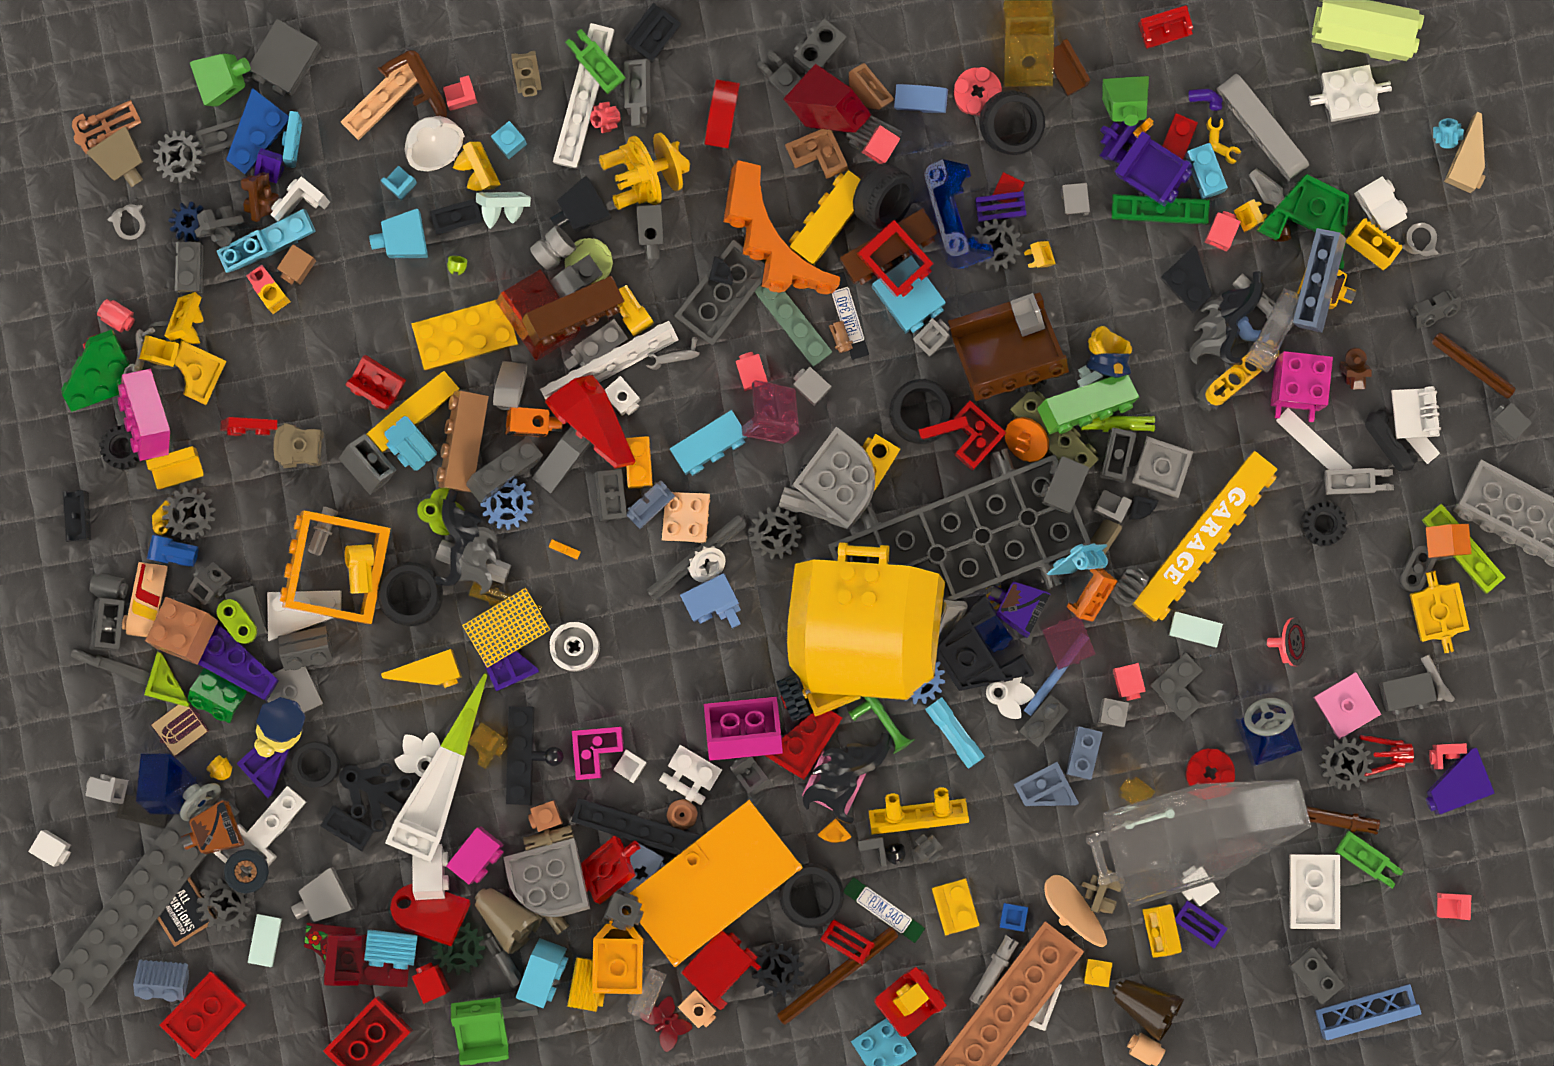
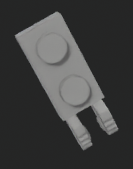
M1375 468L1324 471L1326 495L1363 494L1394 490V485L1391 484L1375 485V476L1389 477L1393 475V469L1375 470Z

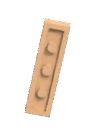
M408 63L391 72L388 78H385L341 121L342 125L358 141L418 83Z

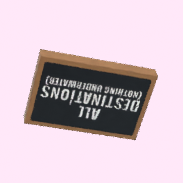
M189 877L158 918L174 947L205 929L209 923L207 920L201 922L200 919L204 914L197 913L196 911L199 907H202V904L197 903V899L203 898L191 877ZM208 909L210 915L215 919L216 917L211 909Z

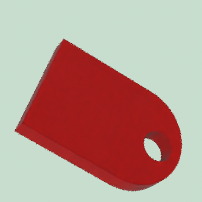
M409 884L396 892L392 898L390 909L394 922L401 929L452 946L471 903L469 899L445 892V899L415 900L413 884ZM407 899L411 901L410 906L406 909L398 907V903L401 900Z

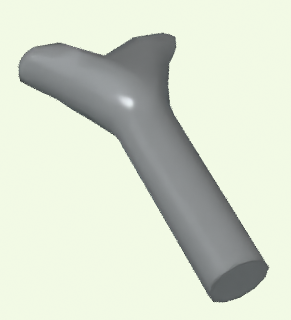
M1430 655L1421 658L1427 672H1431L1437 701L1453 702L1455 698L1444 685Z

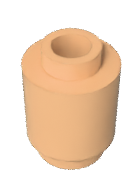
M1140 1033L1138 1036L1134 1034L1127 1045L1130 1048V1055L1149 1066L1151 1064L1157 1066L1166 1051L1161 1047L1160 1043L1143 1033Z

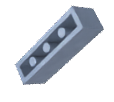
M1316 229L1293 323L1299 328L1323 333L1346 238L1339 232Z

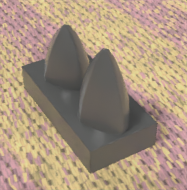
M1049 694L1018 732L1038 747L1069 709Z

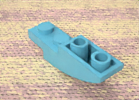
M302 209L262 230H256L232 242L229 246L217 250V254L226 273H229L278 253L298 243V240L316 232L307 210Z

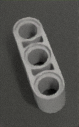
M509 361L502 362L495 385L493 405L512 408L519 407L526 382L527 364Z

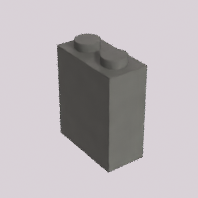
M276 19L250 63L251 78L262 85L265 82L273 86L272 90L283 97L285 94L293 97L321 50V46L315 40Z

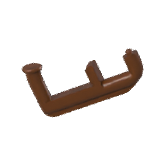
M406 51L377 68L388 78L391 72L408 63L423 91L421 94L413 97L412 103L414 106L428 100L436 116L447 118L446 104L416 51Z

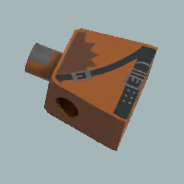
M224 800L192 818L189 823L193 832L181 836L182 844L186 850L198 845L199 851L203 854L245 845L228 801Z

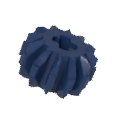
M189 202L188 208H186L184 203H180L181 211L172 209L176 218L170 217L168 220L170 223L175 224L170 227V231L172 233L177 232L175 237L178 240L184 237L185 242H190L191 237H193L196 242H199V237L196 236L194 230L200 227L197 214L202 212L204 207L199 205L195 208V203ZM188 218L194 220L191 227L185 225L188 223Z

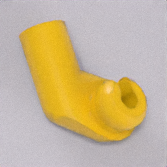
M166 500L152 515L153 531L161 536L165 535L168 531L165 528L168 520H162V516L167 514L166 511L162 510V507L170 505Z

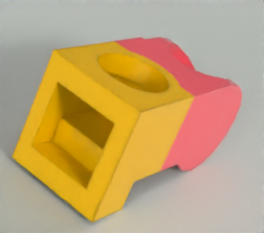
M260 265L246 275L253 285L252 287L272 314L291 302L263 265Z

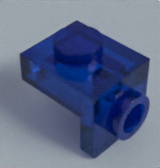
M996 615L976 626L993 653L1005 649L1013 639Z

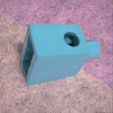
M414 209L382 221L383 233L369 235L372 250L385 247L389 258L428 257L419 209Z

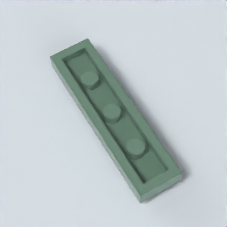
M762 285L754 291L759 300L813 368L832 354L831 349L786 292H772L769 288L762 287Z

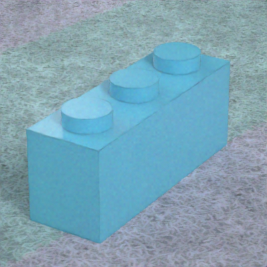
M730 410L671 447L670 451L685 475L691 473L693 476L704 469L703 464L709 460L714 463L724 457L725 454L723 452L730 447L735 450L746 443L744 439L747 437V434L733 411Z

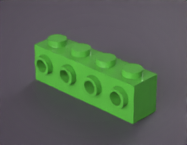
M1129 375L1119 378L1109 377L1047 398L1037 410L1049 434L1055 432L1063 434L1071 430L1072 426L1079 424L1080 427L1090 424L1095 418L1099 417L1100 420H1103L1113 415V412L1120 411V413H1124L1132 409V404L1139 398V395Z

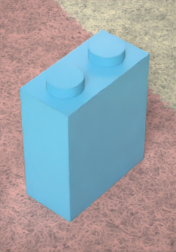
M910 256L886 273V275L898 287L920 266ZM927 276L922 281L919 278L911 284L914 288L904 297L901 294L895 297L879 279L872 283V289L905 334L910 330L912 333H915L924 326L923 321L928 317L934 319L944 312L942 307L945 306L946 302Z

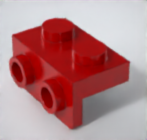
M364 355L353 376L347 380L345 385L351 388L354 394L364 396L370 400L375 407L387 410L395 403L406 379Z

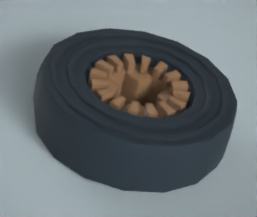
M249 849L240 850L232 854L224 868L225 880L228 885L236 892L244 894L253 893L262 888L269 874L268 863L265 858L257 851ZM243 865L245 867L251 866L253 868L250 871L252 874L251 877H242L241 873L243 872V870L241 869V867Z

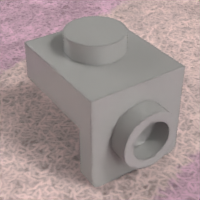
M932 318L913 340L931 357L951 337L947 333L950 328L941 319L936 322Z

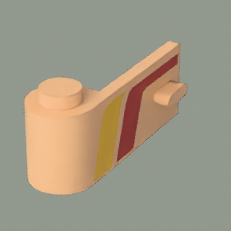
M138 563L128 615H124L122 621V629L126 630L127 635L148 636L160 610L168 566Z

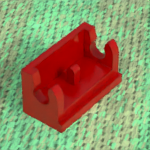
M1187 5L1142 18L1138 23L1146 49L1193 34V25Z

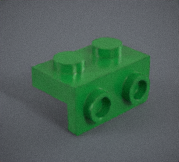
M204 668L190 688L188 701L195 708L211 713L217 720L231 723L234 713L245 698L247 691Z

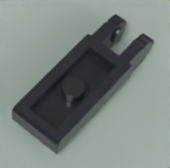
M475 198L430 211L436 235L483 223L484 218L479 209L482 205L476 203Z

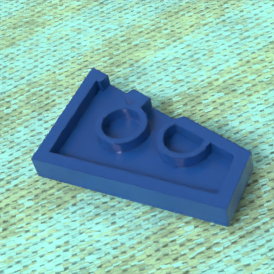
M253 88L226 158L229 163L246 176L255 166L260 149L267 150L287 126L289 119L287 114Z

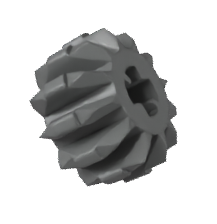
M1133 565L1127 567L1117 580L1118 582L1110 593V597L1119 605L1124 607L1131 606L1144 590L1149 576L1143 570Z

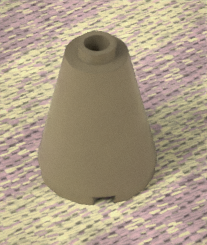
M483 888L475 896V907L504 951L508 954L509 952L513 954L530 940L528 936L531 931L536 933L542 923V918L538 914L528 910L523 905L493 888L487 890Z

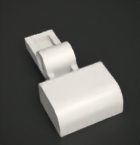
M287 786L249 831L242 825H238L245 844L244 846L214 852V854L226 863L229 857L237 851L254 850L265 858L269 867L277 856L268 849V846L286 829L290 821L307 802ZM243 865L241 867V869L243 870V872L241 873L242 877H251L252 874L250 871L253 868L251 866L245 867Z

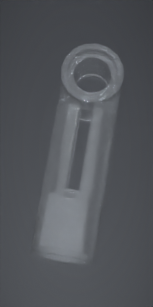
M1287 289L1282 290L1258 339L1250 348L1245 358L1246 362L1266 373L1271 369L1278 356V350L1293 323L1299 294Z

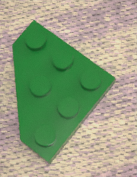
M112 329L89 337L82 356L78 357L71 370L72 374L68 382H65L61 389L71 412L119 395L118 385L122 383V374H124L126 367L130 363Z

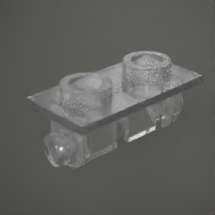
M646 966L645 970H643L642 994L632 995L627 1005L629 1007L627 1012L648 1020L667 974Z

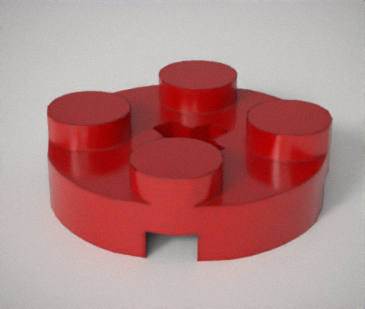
M1202 749L1190 757L1185 777L1189 787L1195 793L1204 797H1217L1230 789L1235 780V768L1230 757L1218 749ZM1207 766L1211 769L1215 768L1217 771L1214 774L1215 778L1213 780L1210 777H1204Z

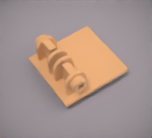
M672 492L675 497L664 507L662 540L706 542L710 494Z

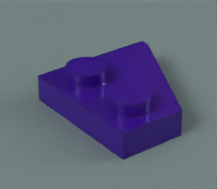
M517 651L488 668L485 665L496 691L539 673V669Z
M254 747L237 762V765L265 796L270 798L290 749L283 753L275 751L272 756L263 757L258 754Z

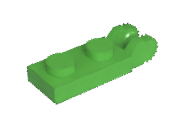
M580 29L576 33L580 40L587 45L584 50L580 51L577 45L570 39L565 41V43L576 55V59L608 95L626 77L596 42H592L584 31Z
M1347 831L1335 849L1336 853L1392 889L1395 886L1393 880L1381 874L1384 867L1386 866L1396 875L1401 876L1404 872L1390 862L1388 857L1350 831Z

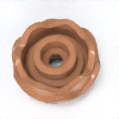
M681 799L670 804L667 811V820L673 827L685 830L695 824L697 809L691 802ZM681 812L684 813V817H680Z

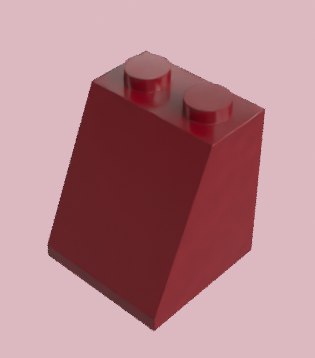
M817 64L783 98L801 123L809 128L856 133L871 116L870 112L849 86Z

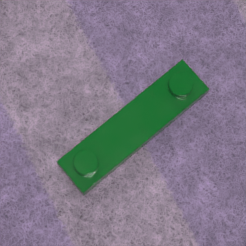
M1113 194L1111 220L1208 225L1210 200L1176 198L1173 203L1168 202L1164 207L1148 196Z

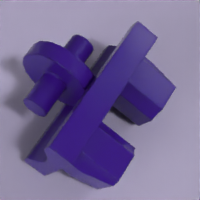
M1122 121L1120 125L1113 122L1110 128L1102 126L1100 131L1104 134V137L1100 142L1105 147L1099 156L1104 160H1112L1120 164L1127 154L1122 149L1125 142L1132 146L1137 139L1133 134L1137 124L1128 126Z

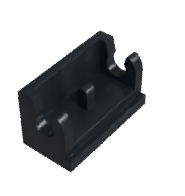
M84 490L63 492L66 542L90 541L89 493Z

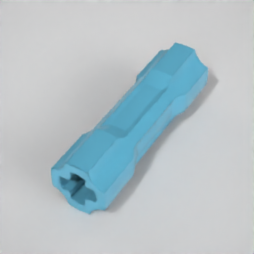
M942 697L925 709L934 723L939 726L968 769L985 757L958 722Z

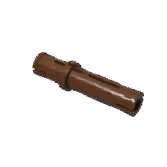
M1306 806L1304 814L1305 822L1349 829L1350 832L1354 833L1355 831H1362L1377 835L1380 825V819L1358 816V813H1352L1351 815Z

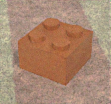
M165 597L145 641L158 650L198 665L218 620L207 612Z

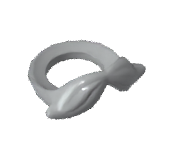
M126 205L123 208L116 209L107 219L113 223L119 237L133 240L143 234L146 223L141 213L142 205ZM124 210H127L140 223V229L135 235H126L120 228L122 212Z
M1426 223L1412 225L1407 231L1406 241L1402 245V249L1414 255L1421 254L1426 257L1437 255L1438 251L1435 249L1437 233L1435 229ZM1417 228L1427 229L1431 235L1430 243L1423 251L1417 250L1412 241V233Z

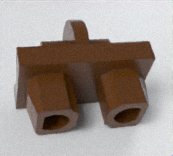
M262 172L256 176L249 175L241 180V187L244 191L249 192V198L245 199L243 203L244 211L251 214L252 221L258 222L260 218L271 215L273 212L271 208L279 199V195L271 193L269 173Z
M1356 347L1347 351L1345 362H1340V370L1346 375L1345 383L1350 385V389H1366V377H1372V369L1366 364L1367 357L1365 352Z

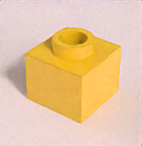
M907 983L896 992L898 997L893 1002L902 1014L907 1016L925 1003L929 997L918 983L911 986Z

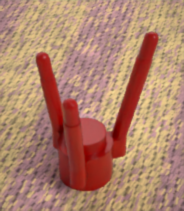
M1359 736L1360 740L1395 746L1391 747L1390 751L1375 752L1373 755L1374 757H1391V760L1396 762L1371 769L1372 773H1365L1364 776L1393 768L1405 767V763H1413L1414 750L1411 743L1404 744L1403 740Z

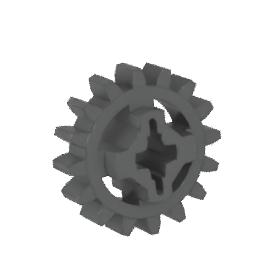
M173 131V136L165 134L166 141H158V144L161 146L160 150H154L156 154H159L158 158L153 160L155 163L160 164L156 169L157 172L163 173L162 178L170 179V182L178 183L179 181L186 184L187 178L194 181V173L201 174L202 171L199 166L206 164L205 161L201 160V157L206 155V152L200 151L203 143L197 141V136L190 135L186 131L181 133Z
M997 219L993 220L992 225L984 221L983 229L979 226L975 229L978 235H971V239L975 241V243L969 245L970 249H975L971 257L979 258L978 266L982 263L986 264V271H988L990 266L994 267L995 272H998L999 266L1007 270L1008 262L1012 265L1016 263L1013 256L1019 257L1021 252L1016 250V248L1022 247L1021 242H1016L1020 237V233L1013 234L1015 226L1012 225L1007 228L1006 220L1001 225L998 224ZM997 230L996 234L984 236L988 231ZM1004 234H1007L1010 238L1012 246L1006 242ZM1000 236L999 246L1002 248H997L992 255L993 245L989 243H994L997 237ZM980 245L985 248L988 254L987 257L982 254ZM1000 255L1007 256L1003 260L995 261V258Z
M186 487L183 488L182 494L177 490L174 491L173 495L175 498L168 497L166 499L170 505L162 507V510L167 512L166 515L162 516V520H168L169 522L165 528L169 529L172 527L174 529L172 536L180 533L181 540H184L186 535H189L191 541L195 539V534L203 537V529L207 531L211 529L208 522L215 521V518L210 516V514L216 510L208 506L212 499L205 501L206 493L202 492L200 495H197V488H193L191 493H188ZM185 498L194 499L191 503L185 504L179 501ZM200 505H202L204 509L205 518L200 515ZM195 506L192 513L194 518L189 517L183 523L182 520L185 518L183 510L188 511ZM173 509L178 515L177 523H175L173 519ZM192 524L198 527L193 530L183 529L186 525Z
M770 507L767 508L766 515L759 512V521L752 519L753 524L756 525L755 528H749V532L755 535L749 538L750 542L756 541L757 543L753 549L758 550L761 548L762 557L769 553L770 560L774 559L775 554H778L780 559H783L784 552L791 555V546L795 548L799 546L795 539H801V535L796 533L801 526L794 525L797 519L796 516L789 518V510H786L784 514L780 513V507H777L776 512H772ZM775 517L785 520L789 525L782 526L777 523ZM767 520L768 526L766 530L759 533L761 524ZM773 527H776L777 531H784L779 534V539L774 540L773 536H765L771 533ZM792 534L789 543L783 547L782 541L784 537ZM768 541L772 543L775 550L767 548L762 542Z
M1342 736L1340 743L1332 739L1333 746L1325 745L1324 748L1327 750V753L1319 755L1324 759V762L1318 765L1325 768L1321 775L1323 777L1329 776L1327 783L1330 785L1336 781L1335 788L1341 789L1343 784L1346 790L1351 789V784L1357 788L1360 787L1359 780L1367 781L1368 779L1364 776L1365 773H1372V770L1367 768V766L1373 763V760L1366 757L1371 753L1370 750H1362L1365 744L1360 742L1356 745V739L1352 737L1347 742L1346 737ZM1343 747H1351L1357 752L1348 754ZM1335 754L1334 762L1330 764L1331 758ZM1344 758L1350 760L1348 769L1341 766L1344 764ZM1361 763V768L1357 773L1358 764ZM1344 773L1348 779H1339L1335 775Z
M221 879L217 880L216 886L211 882L208 883L209 891L202 889L200 893L204 898L197 899V903L202 904V907H199L196 911L197 913L204 914L200 921L207 920L209 922L207 925L208 929L215 925L216 932L218 933L222 927L225 928L226 932H230L231 925L236 929L239 928L238 920L241 922L246 921L247 918L243 913L250 912V908L245 907V905L251 900L249 898L244 899V893L236 892L227 882L223 884ZM222 890L220 896L210 898L212 893ZM232 893L236 895L239 902L234 901L231 896ZM222 900H225L226 905L229 906L225 911H222L221 906L218 905ZM208 909L213 910L216 915L215 919L210 915ZM238 914L234 919L225 921L227 915Z

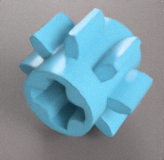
M1442 119L1439 122V127H1433V138L1436 139V143H1439L1442 148H1454L1457 146L1458 140L1464 139V129L1461 128V124H1458L1455 119Z

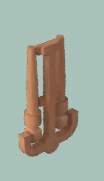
M130 100L98 115L94 114L88 117V120H85L84 114L75 117L72 121V128L75 132L74 141L81 145L83 151L87 154L89 149L86 142L90 148H93L124 126L113 131L110 130L111 127L134 117L135 121L124 125L128 129L142 122ZM129 106L130 112L106 122L105 118ZM99 121L102 123L101 126L86 133L80 132L78 128L79 125L82 130L89 128V125L94 126ZM104 130L106 131V134H104V133H103V134H100V135L97 136L96 139L92 138V139H90V140L87 141L88 138H90V137H92V136H94V135H96V134H98V133H100V132H102V131H104Z

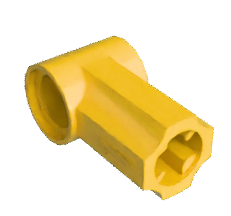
M626 285L619 288L625 300L620 307V314L625 325L635 337L653 325L654 322L645 308L640 306Z
M372 545L346 546L345 563L347 568H349L350 593L373 592L371 566L374 563V552Z

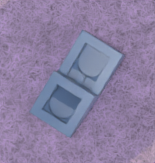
M896 84L894 108L896 110H918L923 113H946L948 89L933 86Z

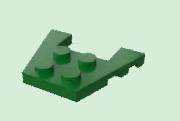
M1306 174L1262 222L1257 231L1277 240L1280 238L1287 219L1314 232L1319 228L1339 232L1344 236L1345 226H1347L1349 195ZM1343 254L1339 270H1343L1344 268Z

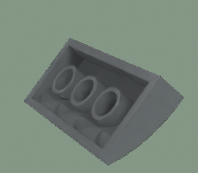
M735 240L729 244L719 257L726 262L732 272V286L708 280L709 270L674 315L677 321L711 346H713L763 281L765 264L760 260H754L748 255H744L743 247Z

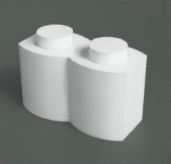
M1382 176L1354 194L1371 224H1375V228L1379 227V230L1385 232L1407 218L1405 214L1407 213V208L1401 200L1398 201L1393 194L1395 189L1390 180H1385Z

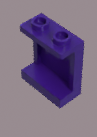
M1142 131L1115 170L1117 177L1165 207L1168 202L1173 203L1179 193L1178 187L1182 182L1186 183L1189 180L1193 171L1191 170V162L1188 160L1184 161L1151 140V137Z

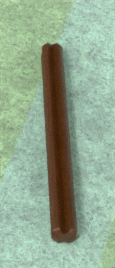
M889 927L871 941L875 946L864 960L865 963L898 938L899 935L893 927ZM857 952L855 955L860 957L861 953ZM849 958L780 1011L777 1015L779 1020L784 1025L789 1023L862 965Z

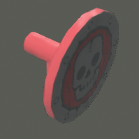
M1290 618L1284 625L1282 637L1268 638L1267 646L1279 648L1283 663H1289L1291 666H1299L1303 663L1308 644L1306 629L1299 618Z

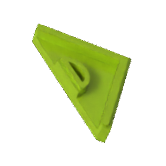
M157 652L144 695L189 708L190 703L161 652Z

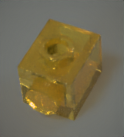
M1133 777L1132 779L1127 778L1119 789L1122 792L1119 797L1137 811H1142L1156 791L1138 777Z

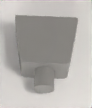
M334 867L327 869L299 890L303 901L291 906L297 919L310 914L314 922L355 909Z

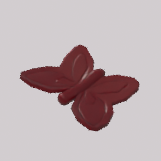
M667 996L662 1000L659 1007L649 1006L639 1011L643 1021L651 1025L659 1024L654 1029L656 1032L662 1030L659 1036L660 1045L666 1052L674 1048L678 1035L686 1034L692 1029V1025L684 1019H677L679 1014L674 1013L675 1005L671 996Z

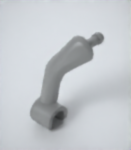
M153 327L145 332L141 329L136 332L137 359L135 365L130 364L126 367L124 374L143 369L145 361L139 359L145 335L148 336L155 332Z
M692 338L691 350L677 351L660 356L649 354L648 357L655 358L656 363L653 366H646L652 370H657L661 367V364L688 360L699 356L700 352L695 351L698 339Z

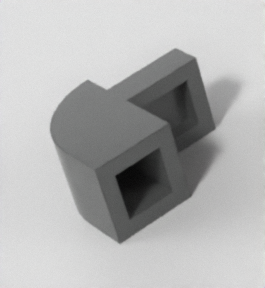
M587 255L574 265H569L558 273L548 283L546 288L552 297L557 300L587 287L602 277L603 273L591 256Z

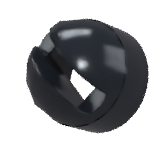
M896 843L885 848L886 857L890 863L896 865L898 861L900 863L904 861L906 854L904 845Z

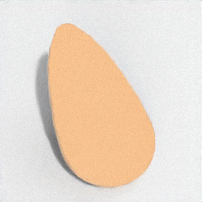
M1053 875L1048 878L1044 886L1045 896L1050 907L1060 917L1059 923L1063 926L1069 925L1080 936L1096 946L1104 947L1107 945L1105 933L1098 919L1076 887L1068 879L1060 875Z

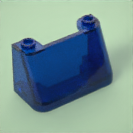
M941 159L930 164L925 171V192L945 261L952 268L962 269L994 256L990 244H980L977 237L967 239L958 213L954 196L964 192L962 183L965 178L971 177L969 166Z

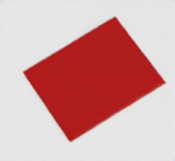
M1003 172L993 195L1020 192L1025 182ZM1017 198L1000 200L998 202L1002 204L1016 202Z

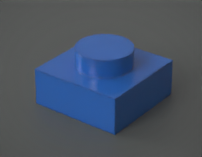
M1003 903L999 927L1024 932L1028 907Z

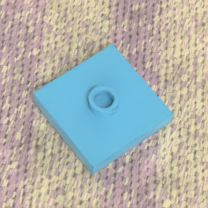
M294 111L289 113L287 131L283 132L282 146H284L283 161L286 167L291 168L296 167L302 129L300 114Z

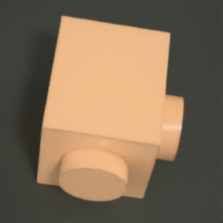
M697 989L678 1006L698 1028L702 1025L707 1027L716 1018L714 1013L717 1009Z

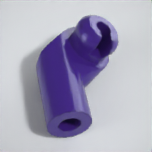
M1210 89L1189 90L1190 102L1207 101L1210 103L1209 108L1212 111L1222 109L1223 98Z

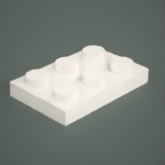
M1290 854L1291 929H1340V855Z

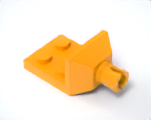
M622 908V913L628 915V911ZM609 921V924H606L593 938L592 993L642 994L644 938L634 926L631 929L626 927L624 931L612 926L613 921Z

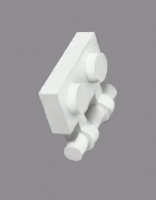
M680 745L668 765L676 771L675 774L671 777L663 773L659 781L666 784L667 789L671 791L676 790L686 796L685 799L692 803L694 801L702 805L706 797L698 793L699 789L702 786L710 791L722 769ZM682 775L695 782L692 788L679 781Z

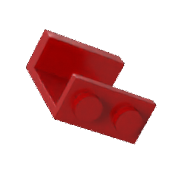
M723 930L715 935L681 972L720 1010L728 1004L722 996L750 966H753L756 970L761 968L755 961L758 957L748 947L744 950L739 946L742 941L733 932L728 935Z

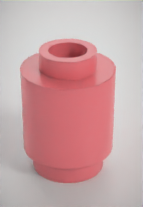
M106 299L97 312V316L101 317L100 320L120 333L124 330L129 331L135 322L133 318L134 312L114 300Z

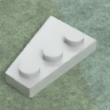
M342 591L295 592L294 601L342 611ZM267 592L268 641L275 640L278 636L294 633L333 619V617L283 608V602L280 601V592Z

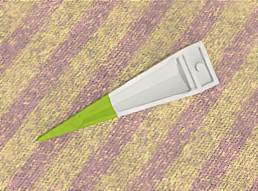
M486 673L483 674L440 748L395 819L385 844L428 862L432 861L442 838L487 679Z

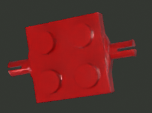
M614 835L581 863L586 891H590L594 902L602 904L636 876L630 862V856L641 848L637 841H632L631 844L624 848L621 839Z

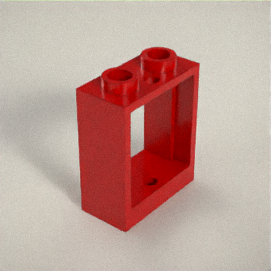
M895 220L891 221L856 253L895 297H898L900 294L903 297L906 296L914 288L911 284L918 278L922 281L932 272L930 267L934 264ZM894 233L903 240L923 263L898 287L870 257Z

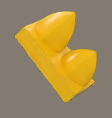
M469 142L463 145L464 150L455 160L453 168L462 171L474 170L469 178L467 188L474 191L495 189L501 184L482 143Z
M196 292L178 298L164 335L170 341L180 338L190 344L200 343L197 332L192 326L193 322L202 323L204 321L199 308L202 297Z

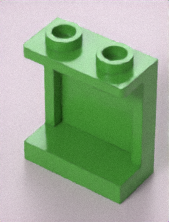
M500 997L451 1003L452 1026L455 1027L460 1065H474L509 1059V1043Z

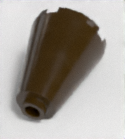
M1127 979L1123 983L1119 981L1112 993L1115 995L1114 1001L1151 1036L1159 1041L1162 1040L1171 1027V1022L1177 1016L1184 1001L1178 995Z

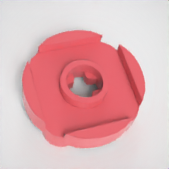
M971 68L964 71L958 77L954 86V100L962 112L980 117L985 103L995 94L1002 92V86L998 77L987 68ZM973 87H982L984 89L982 92L983 97L979 98L977 95L973 97L971 94L974 91Z

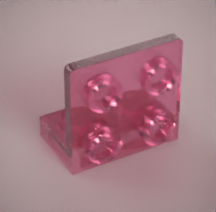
M758 380L752 382L754 417L742 426V436L785 444L799 433L796 390Z

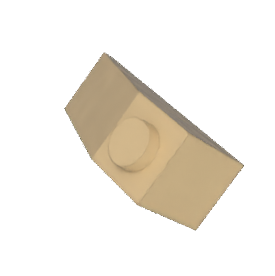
M1479 112L1472 117L1464 139L1444 182L1469 193L1473 192L1476 188L1480 189L1485 179V175L1482 174L1485 168L1482 114Z

